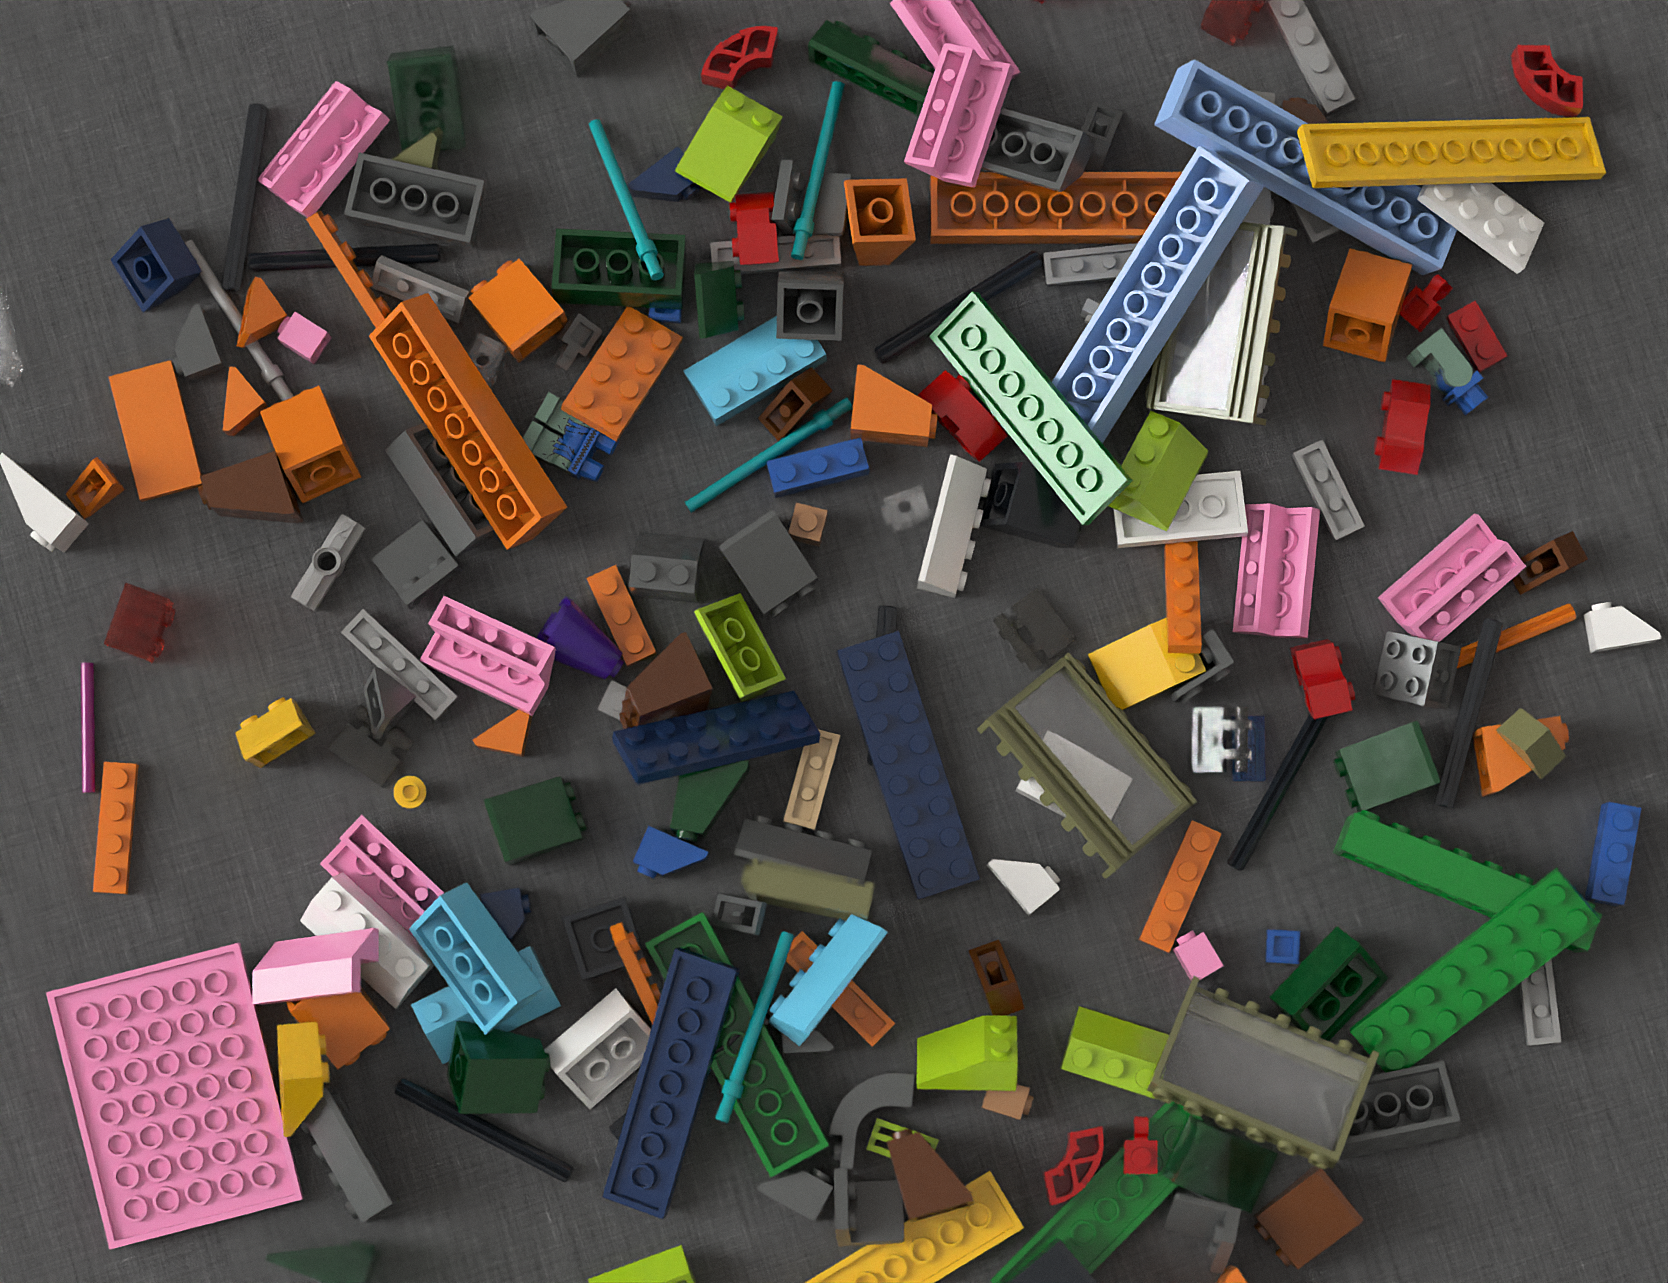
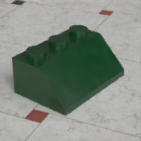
M1336 926L1311 954L1300 963L1292 974L1279 985L1269 998L1284 1015L1291 1018V1021L1300 1030L1307 1032L1309 1027H1315L1322 1031L1320 1038L1330 1041L1383 985L1388 977L1360 943Z

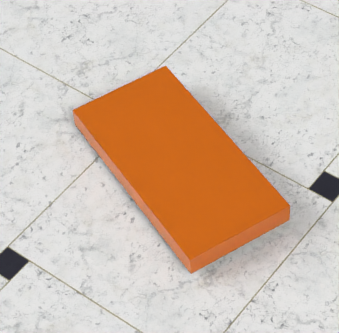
M626 307L562 403L561 410L617 442L681 345L683 337L634 308Z
M172 360L109 376L139 500L143 502L202 486L200 479L202 473Z

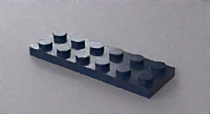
M789 691L613 731L612 741L636 784L640 785L819 743L821 733L795 691Z

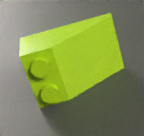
M727 85L707 114L677 165L675 172L731 203L774 142L783 116Z
M983 1015L917 1038V1089L1016 1091L1018 1068L1017 1016Z

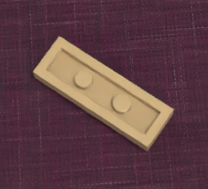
M819 730L821 733L819 743L803 747L783 820L785 823L815 830L840 740V735Z

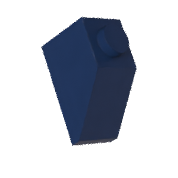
M679 146L627 184L632 197L679 202L683 198L689 200L701 190V187L675 172L677 165L684 155Z
M521 888L480 894L482 904L512 944L527 922L526 914L532 913L529 894H523Z

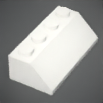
M950 454L917 589L955 598L957 590H964L968 572L962 571L965 559L971 560L976 542L970 540L972 528L979 529L984 511L977 509L980 496L987 498L991 479L985 478L986 468Z
M345 873L333 876L310 902L300 920L316 936L378 928V962L360 964V977L395 1009L402 1004L435 966L418 941Z

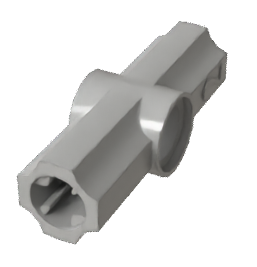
M341 514L321 548L317 549L313 554L312 563L295 588L291 598L316 612L336 578L343 573L345 563L363 536L366 528ZM328 555L335 556V567L329 571L322 570V559Z

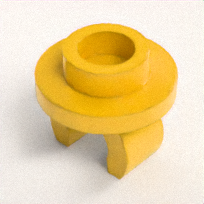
M405 776L395 784L393 793L396 802L400 806L413 809L424 802L427 790L425 784L419 778Z

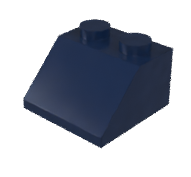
M170 218L141 226L110 259L143 313L150 311L186 289L202 272Z

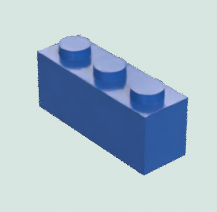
M861 437L766 461L775 498L869 475V466Z
M1613 802L1601 804L1585 894L1586 901L1615 907L1625 904L1641 808Z

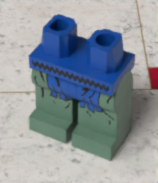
M1442 328L1416 347L1406 357L1413 367H1416L1419 363L1423 364L1435 379L1436 389L1441 394L1446 395L1442 400L1447 406L1455 402L1461 411L1467 415L1488 398L1477 384L1483 377L1478 371L1472 372L1469 362Z
M548 392L535 415L538 423L531 422L523 440L536 459L578 480L583 477L597 482L605 467L592 459L595 451L599 449L611 456L618 446L619 440L617 442L561 410L563 401ZM544 427H546V428H548V429H550V430L556 432L557 434H559V435H561V436H563V437H560V436L554 434L553 432H551V431L545 429Z

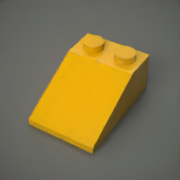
M1166 618L1088 654L1099 682L1106 691L1107 697L1121 710H1125L1196 679L1206 672L1199 654L1168 653Z
M282 697L268 706L269 712L259 718L257 715H253L240 724L242 729L235 732L241 753L246 761L262 768L316 734L297 702L292 698L286 700Z
M317 1022L277 1025L279 1091L284 1137H291L323 1097V1082H329L328 1062H321V1055H326L325 1035H319Z

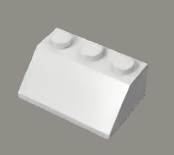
M615 988L544 1051L549 1053L550 1066L554 1072L591 1109L641 1066L651 1028Z

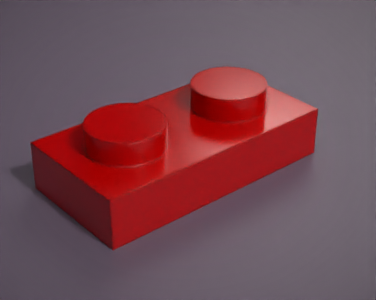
M1476 301L1446 317L1473 367L1479 373L1507 357L1506 352Z

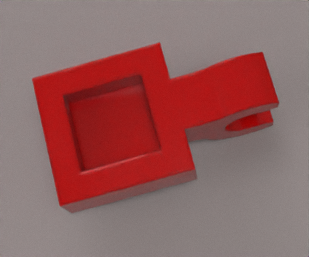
M1438 274L1432 278L1423 291L1415 286L1404 299L1400 316L1421 333L1442 309L1436 302L1445 298L1453 287Z
M1134 1116L1133 1140L1124 1139L1123 1173L1157 1174L1158 1141L1148 1140V1117Z

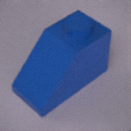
M648 826L633 863L639 865L637 872L655 879L657 874L667 876L708 859L710 853Z

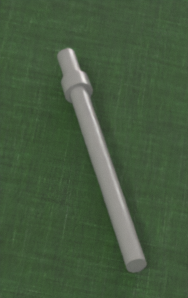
M193 240L185 242L202 270L199 275L239 335L242 320L240 312L225 289L222 288L221 283ZM258 340L247 345L246 347L262 370L261 376L268 386L272 385L281 401L294 397L282 379L284 374L277 364L273 365Z

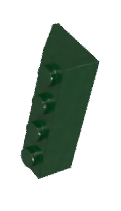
M826 20L808 44L809 62L919 117L935 70L925 64L917 66L909 62V58L900 51L892 49L889 52L879 47L880 43L870 36L863 35L861 38L852 33V29L848 25L840 21L832 23Z

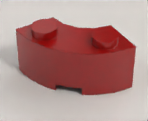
M749 27L739 30V33L723 42L721 41L706 59L701 72L702 84L725 89L728 85L734 89L738 80L747 72L757 68H772L779 40L778 27Z
M1517 45L1511 54V61L1516 80L1524 93L1536 105L1550 113L1563 117H1577L1583 109V77L1571 75L1561 69L1552 57L1550 45Z
M774 192L737 194L735 196L736 202L729 203L731 222H737L738 238H732L733 257H739L740 265L779 262L776 223L771 220Z
M944 370L917 396L932 404L931 414H938L937 421L952 435L963 450L980 462L1007 437V434L1000 427L1001 424L989 409L986 410L969 392L972 390L969 383L961 375L954 378Z
M1392 379L1389 392L1383 391L1380 408L1385 411L1382 437H1376L1374 455L1379 456V469L1414 475L1418 474L1424 451L1425 431L1430 409L1431 385Z
M1324 639L1290 647L1299 686L1303 685L1305 703L1311 716L1317 719L1352 711L1351 701L1355 700V692L1351 681H1346L1339 666L1343 664L1339 646H1334L1333 642Z
M1102 1126L1068 1132V1146L1063 1158L1053 1168L1042 1172L1049 1205H1056L1072 1198L1091 1180L1100 1164L1103 1153L1104 1135Z

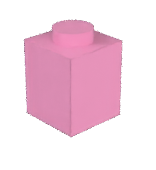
M294 312L291 318L287 316L278 328L280 335L277 339L280 343L312 364L316 363L331 340V336L327 331L297 312Z
M1192 930L1176 939L1179 946L1174 948L1173 951L1190 980H1192L1193 976L1202 979L1223 967L1222 962L1204 932L1196 935Z

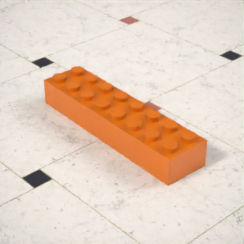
M980 172L975 188L945 182L931 175L930 244L1139 243L1182 172H1083L1081 177L1062 192L994 172Z
M429 293L402 301L369 335V338L505 548L508 550L534 539L567 508L566 504Z

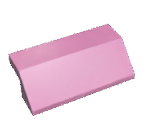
M893 0L890 3L935 69L944 43L974 48L982 59L1011 64L1014 68L1011 79L1021 73L971 0Z
M944 43L904 162L945 182L975 188L1014 72L1013 66L1009 63L982 59L974 48Z
M336 81L257 178V181L295 211L308 218L317 212L355 165L358 154L364 153L390 119L383 112L364 102L352 89Z
M1271 503L1245 504L1248 534L1247 536H1242L1233 632L1278 638H1308L1320 509L1313 507L1285 508Z
M1473 514L1383 592L1378 599L1395 621L1411 636L1440 642L1521 572L1526 565L1508 542L1497 539L1478 514Z
M443 596L428 623L435 633L420 658L421 663L533 716L549 687L556 648Z
M361 815L339 838L341 842L320 865L332 876L345 873L413 936L409 928L444 892L371 822Z
M369 928L275 942L253 970L252 1004L266 1005L360 992V964L378 962L379 929Z

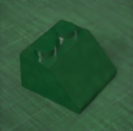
M734 261L696 263L694 277L699 339L739 330L738 321H744L743 301H737L736 289H742L741 269L734 270Z

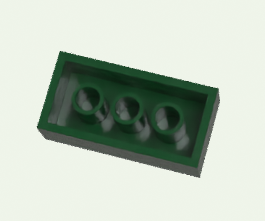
M556 228L552 276L553 298L557 303L683 309L686 237L679 234L647 233L649 239L655 243L658 251L656 257L664 274L661 279L652 280L645 262L641 261L635 248L637 242L632 232Z

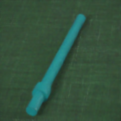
M840 81L832 82L800 218L796 219L793 233L796 236L791 257L796 260H803L808 238L812 237L815 226L813 216L845 84Z
M594 119L589 123V127L637 242L635 248L641 261L645 262L651 279L659 280L664 274L656 257L658 251L655 243L649 239L603 125L599 119Z
M846 397L826 411L824 408L812 415V420L684 503L691 513L765 466L767 464L766 461L777 458L820 429L824 431L834 425L832 421L851 410L853 405Z
M782 931L730 1079L725 1080L721 1091L724 1096L715 1118L718 1121L728 1123L736 1099L741 1098L744 1089L742 1082L794 935Z

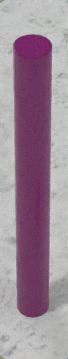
M81 663L82 793H95L94 663Z

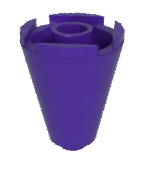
M565 596L558 604L561 607L558 613L552 612L536 639L556 648L554 661L604 680L609 675L614 678L624 664V661L620 659L622 652L572 599Z

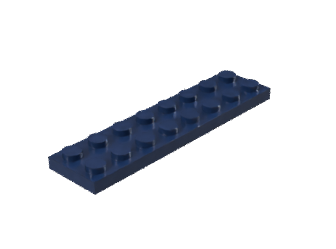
M899 631L837 650L836 654L916 899L918 900L979 880L976 865Z
M680 947L674 950L608 1175L603 1198L661 1219L667 1217L740 968Z

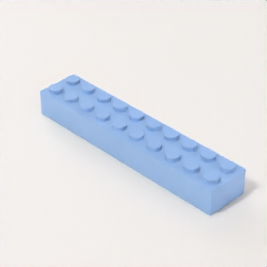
M1195 59L1177 69L1154 124L1155 126L1196 149L1201 146L1217 152L1265 185L1264 187L1392 259L1411 264L1412 270L1421 275L1442 269L1457 229L1417 200L1422 189L1417 185L1312 188L1297 134L1299 127L1302 124L1308 123Z
M1201 146L1197 148L1052 381L1101 443L1108 436L1265 186L1210 149Z

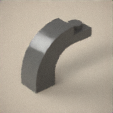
M889 1073L878 1075L858 1084L844 1097L836 1109L830 1127V1134L843 1135L842 1141L835 1142L834 1161H840V1168L853 1170L856 1132L861 1120L870 1111L882 1106L912 1108L914 1074Z

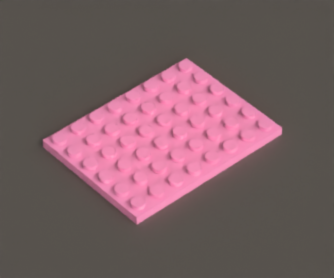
M240 943L46 992L109 1249L304 1199L289 1137H284L281 1104L256 1004H252L253 992Z

